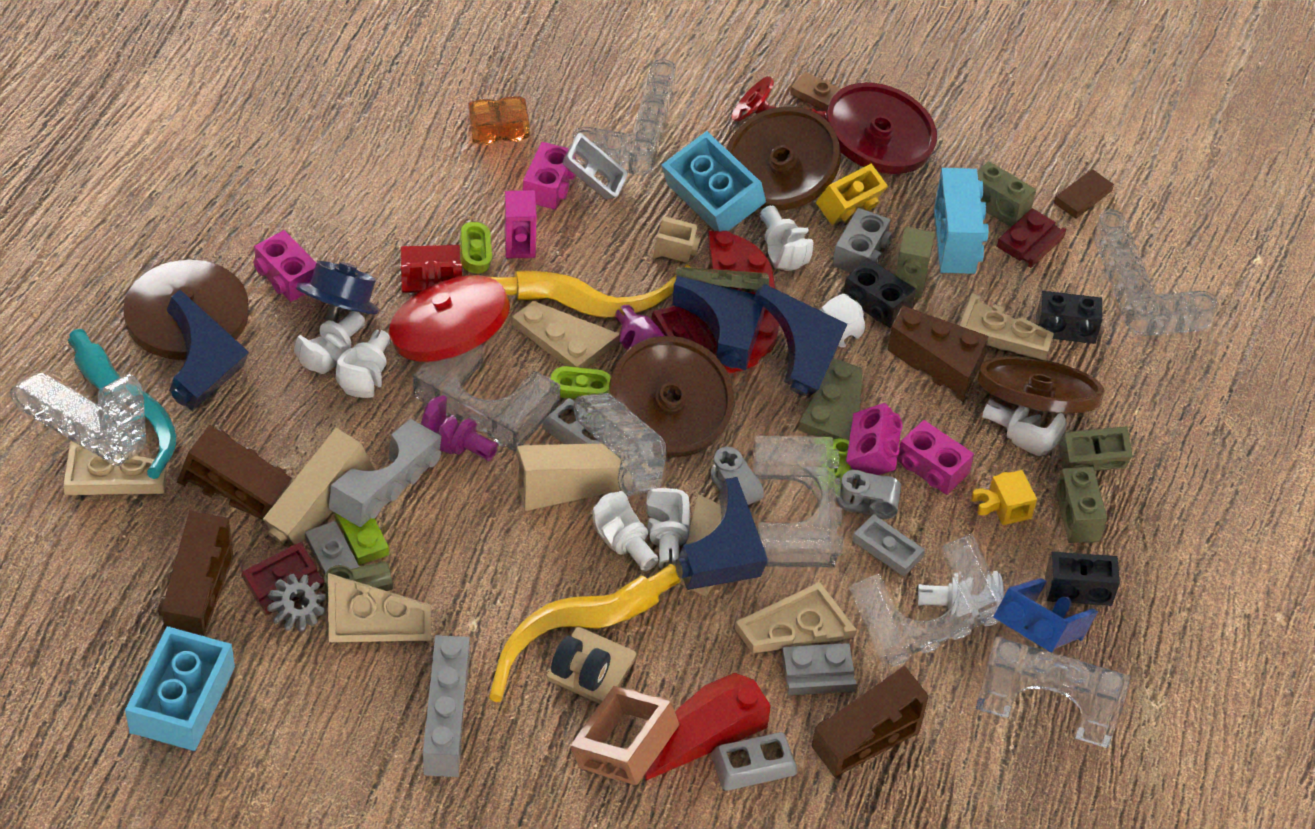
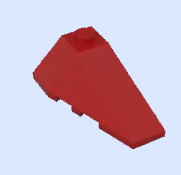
M732 673L704 685L675 711L680 725L643 776L647 781L707 755L719 745L737 742L767 729L771 705L755 680Z

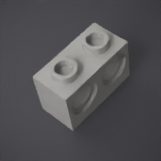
M858 207L835 246L832 266L852 273L867 258L878 264L882 248L887 249L892 239L893 233L889 232L891 219Z

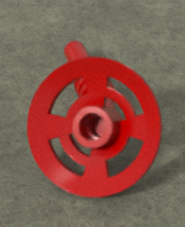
M771 76L758 81L741 98L732 113V119L735 122L744 120L754 113L758 114L768 109L777 108L769 106L770 103L767 101L774 84V79ZM812 108L811 111L825 119L826 111H816L815 108Z

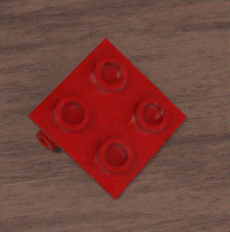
M460 245L401 246L402 293L420 292L438 282L462 276Z

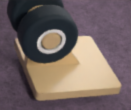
M577 627L573 634L566 636L557 647L552 659L551 669L547 674V680L601 704L613 686H620L634 663L637 653L586 629Z

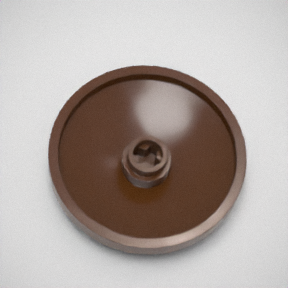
M793 106L772 108L754 115L736 130L727 146V150L762 182L766 203L760 207L761 209L767 206H775L778 211L794 209L810 203L818 198L828 185L832 184L841 162L839 141L829 122L811 110Z
M180 260L157 266L138 278L125 297L123 310L129 335L144 350L168 359L186 360V345L183 334L176 321L167 312L170 299L177 291L181 290L235 340L244 330L249 317L248 296L241 281L224 267L200 260Z
M659 336L637 343L620 358L610 378L608 401L611 414L617 426L635 445L660 456L684 457L705 450L722 435L733 412L734 391L725 367L708 349L685 338Z
M1016 356L991 358L982 362L978 375L979 384L989 393L1010 403L1036 411L1053 413L1089 412L1100 407L1104 394L1102 384L1087 373L1060 363L1036 358Z

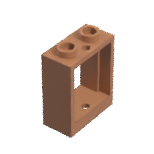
M613 686L573 740L570 747L580 769L637 786L680 724L671 701L663 697L643 694L634 689ZM624 714L648 720L627 750L604 743Z

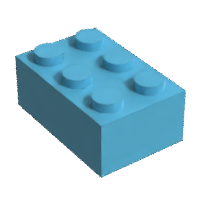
M708 131L661 164L667 185L714 231H729L766 203L762 182Z
M941 168L934 204L940 273L976 274L978 262H983L984 246L982 243L987 242L989 229L988 224H983L986 215V204L981 202L983 181H978L977 169Z
M167 626L125 709L129 733L196 751L235 668L232 644Z

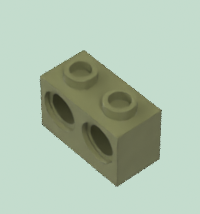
M989 161L977 171L978 181H983L981 202H985L988 214L1012 227L1032 208L1036 193L1034 187Z
M905 227L895 276L916 288L914 297L921 299L935 232Z
M1128 426L1065 432L1058 444L1062 469L1093 467L1094 471L1126 468L1133 457Z
M1094 468L1062 469L1055 493L1068 543L1100 541L1107 521V515Z

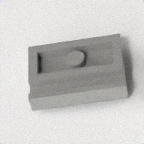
M849 643L782 648L781 655L788 687V696L855 692L857 684L854 679V667Z

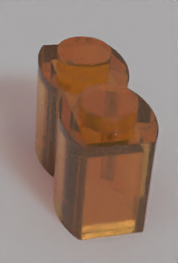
M512 96L497 101L480 99L468 103L473 143L490 144L499 140L520 141L530 137L525 98Z

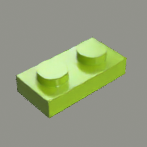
M335 513V518L358 565L389 555V546L375 518H370L364 525L359 527Z

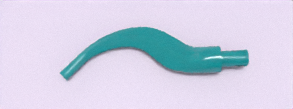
M73 330L69 334L68 343L76 352L74 361L82 375L109 398L141 413L154 427L159 440V452L147 470V475L151 479H157L172 457L176 446V433L170 416L165 408L152 396L120 377L104 349L99 344L92 343L85 330Z

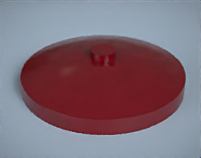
M870 82L848 85L840 89L832 97L825 113V119L833 127L837 135L841 153L862 167L872 163L877 172L902 174L917 170L929 160L937 143L936 126L928 111L907 93L888 85Z

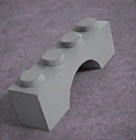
M410 418L391 434L389 459L392 464L375 471L351 468L331 485L329 509L359 527L364 525L370 518H376L385 505L390 501H395L409 484L416 483L424 471L438 463L441 457V435Z
M435 635L423 747L424 775L459 777L464 700L470 664V637Z

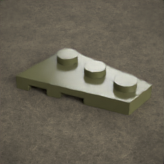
M677 267L676 277L680 276L726 288H742L744 292L756 293L763 284L769 286V276L767 273Z
M833 358L819 390L815 392L800 420L798 430L827 441L839 438L849 440L853 413L860 411L862 368Z

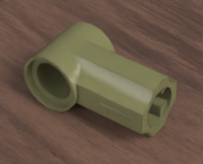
M386 561L353 569L344 565H335L329 568L324 576L327 602L328 573L385 591L393 590L391 573Z

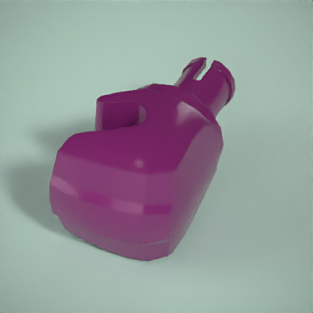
M621 306L625 313L624 316L620 310L616 311L615 317L622 325L619 341L627 351L646 339L665 336L653 320L646 315H637L632 306Z
M443 395L430 400L425 407L421 425L441 435L440 451L460 455L467 449L488 462L494 458L499 444L476 433L477 423L474 420L467 418L459 425L454 415H451L449 418L447 417L446 396Z

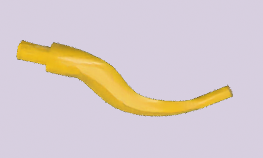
M515 271V277L490 278L498 281L505 289L507 295H516L517 301L548 298L581 313L608 318L615 317L617 310H620L624 316L625 313L621 309L623 305H630L635 313H639L659 304L673 294L676 275L657 290L631 297L608 296L575 277L546 271Z
M669 564L648 579L641 575L613 594L560 599L548 603L533 612L516 628L506 642L498 660L489 699L494 702L502 701L512 663L520 652L535 638L546 631L559 627H609L645 612L659 602L658 596L681 582L677 575L676 567L673 564Z

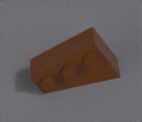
M902 305L891 328L888 351L917 371L921 368L934 377L933 382L939 386L946 385L956 392V398L964 402L983 362L989 336Z
M209 425L189 450L176 483L186 486L188 482L204 488L202 490L204 495L212 498L216 493L230 499V506L263 520L265 515L288 488L292 478L282 468L271 465L259 457L254 450L243 447L231 439L226 432L217 430Z
M189 510L175 564L170 575L166 596H162L159 603L158 614L163 618L164 630L168 626L205 636L234 558L229 517Z
M904 665L830 718L822 720L815 727L812 748L832 775L836 777L919 734L929 695Z

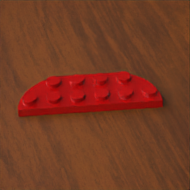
M708 231L711 269L767 273L769 276V286L775 289L771 264L756 245L729 231ZM730 287L731 289L742 291V288ZM766 308L747 369L757 365L759 359L767 353H771L778 338L779 323ZM723 365L728 373L743 371L742 369Z

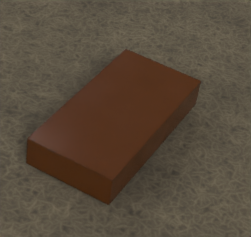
M1091 169L1056 195L1054 204L1076 219L1111 193L1114 184Z

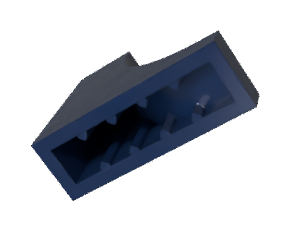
M677 276L674 283L672 305L688 310L707 324L717 342V358L723 365L730 368L747 369L765 311L762 305L753 301L755 294Z
M763 284L757 290L753 301L766 308L778 321L784 332L789 352L788 369L784 382L791 385L790 389L797 394L807 396V394L812 395L820 388L847 327V323Z
M179 290L171 297L167 312L176 321L183 334L186 345V361L181 370L174 376L169 391L177 403L188 407L193 412L244 366L249 351L185 293Z
M738 477L727 478L722 485L718 495L721 505V522L717 528L706 537L683 545L679 558L676 559L677 575L680 579L683 578L687 590L761 577L766 567L768 558Z

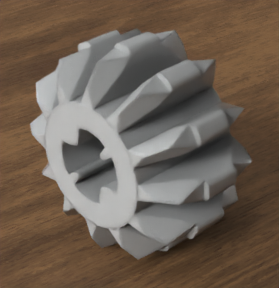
M290 574L287 577V583L279 579L275 583L277 590H271L268 594V597L275 601L268 605V611H278L279 613L273 619V622L277 624L284 619L286 621L284 625L286 631H290L295 623L297 630L303 632L306 629V623L310 626H315L318 623L316 615H322L325 612V608L319 605V603L323 602L326 597L324 594H315V591L320 586L318 582L313 583L311 587L307 585L309 580L307 575H303L299 583L294 574ZM294 597L299 598V604L301 605L299 609L293 607L294 601L292 599Z

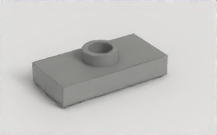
M336 521L305 531V539L324 576L326 571L335 565H344L350 569L359 567Z

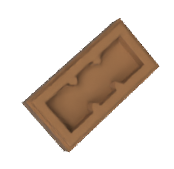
M804 72L791 86L790 95L826 111L830 100L841 88Z

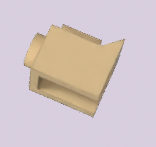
M663 216L652 259L663 256L688 263L690 254L696 256L700 238L695 237L698 225Z

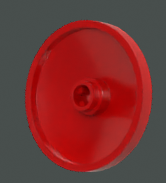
M460 276L438 282L415 294L398 309L390 322V339L398 354L413 361L432 362L461 355L484 343L501 328L509 314V299L503 286L495 279L486 276Z

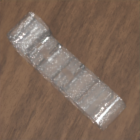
M609 393L578 396L574 402V415L578 423L621 459L618 474L620 491H623L627 496L648 494V491L651 489L660 488L666 459V445L662 437Z

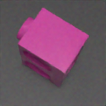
M541 142L523 179V191L535 190L536 205L556 210L560 200L566 199L570 179L574 180L576 177L574 173L563 165V160L569 148Z
M285 230L254 246V267L261 276L265 275L278 294L282 293L290 302L305 295L296 289V284L310 283L316 262Z
M886 403L853 413L846 462L853 470L875 475L896 470L900 434L903 425L900 416L894 413Z
M923 420L901 440L897 461L905 469L914 472L927 481L930 486L948 495L970 474L974 453Z

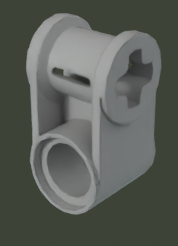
M722 447L717 450L714 455L715 465L711 470V479L718 490H721L725 479L738 477L748 505L763 499L764 492L761 482L751 471L741 453L733 447Z
M850 470L843 475L841 480L842 489L837 495V503L842 509L868 515L874 514L881 519H889L896 516L901 493V483L896 478L865 473L859 470ZM854 479H857L856 487L853 486ZM851 496H855L853 503H850Z

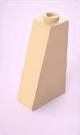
M338 428L333 430L263 518L270 529L268 534L271 538L282 545L285 542L292 546L299 542L302 543L305 540V531L319 527L333 513L329 509L331 485L351 468L375 471L359 441Z
M629 443L517 446L516 487L525 511L634 488L637 486V474L641 473L640 459L637 454L633 455Z

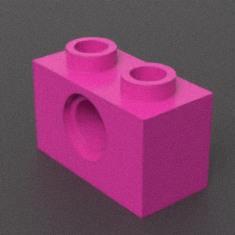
M535 190L505 191L504 233L506 258H536L537 215Z

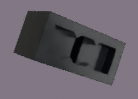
M867 258L846 277L843 294H847L850 298L857 301L861 305L862 310L872 316L873 319L891 328L902 305L912 309L916 288Z
M1042 290L1036 312V325L1054 333L1053 339L1096 344L1102 323V298Z
M1051 552L1045 573V580L1047 581L1045 584L1046 601L1057 602L1061 597H1068L1071 603L1112 606L1120 584L1118 556Z

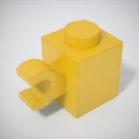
M1023 470L1003 472L993 476L990 489L979 488L974 490L971 501L985 502L979 504L978 515H987L995 511L1003 526L1032 519L1037 498Z

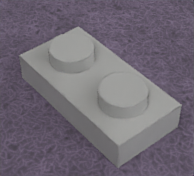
M874 514L853 534L852 541L903 577L924 557V548Z

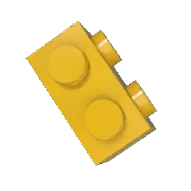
M871 163L828 185L815 203L831 225L842 220L844 223H847L852 219L858 207L867 211L875 208L880 203L878 198L888 186Z

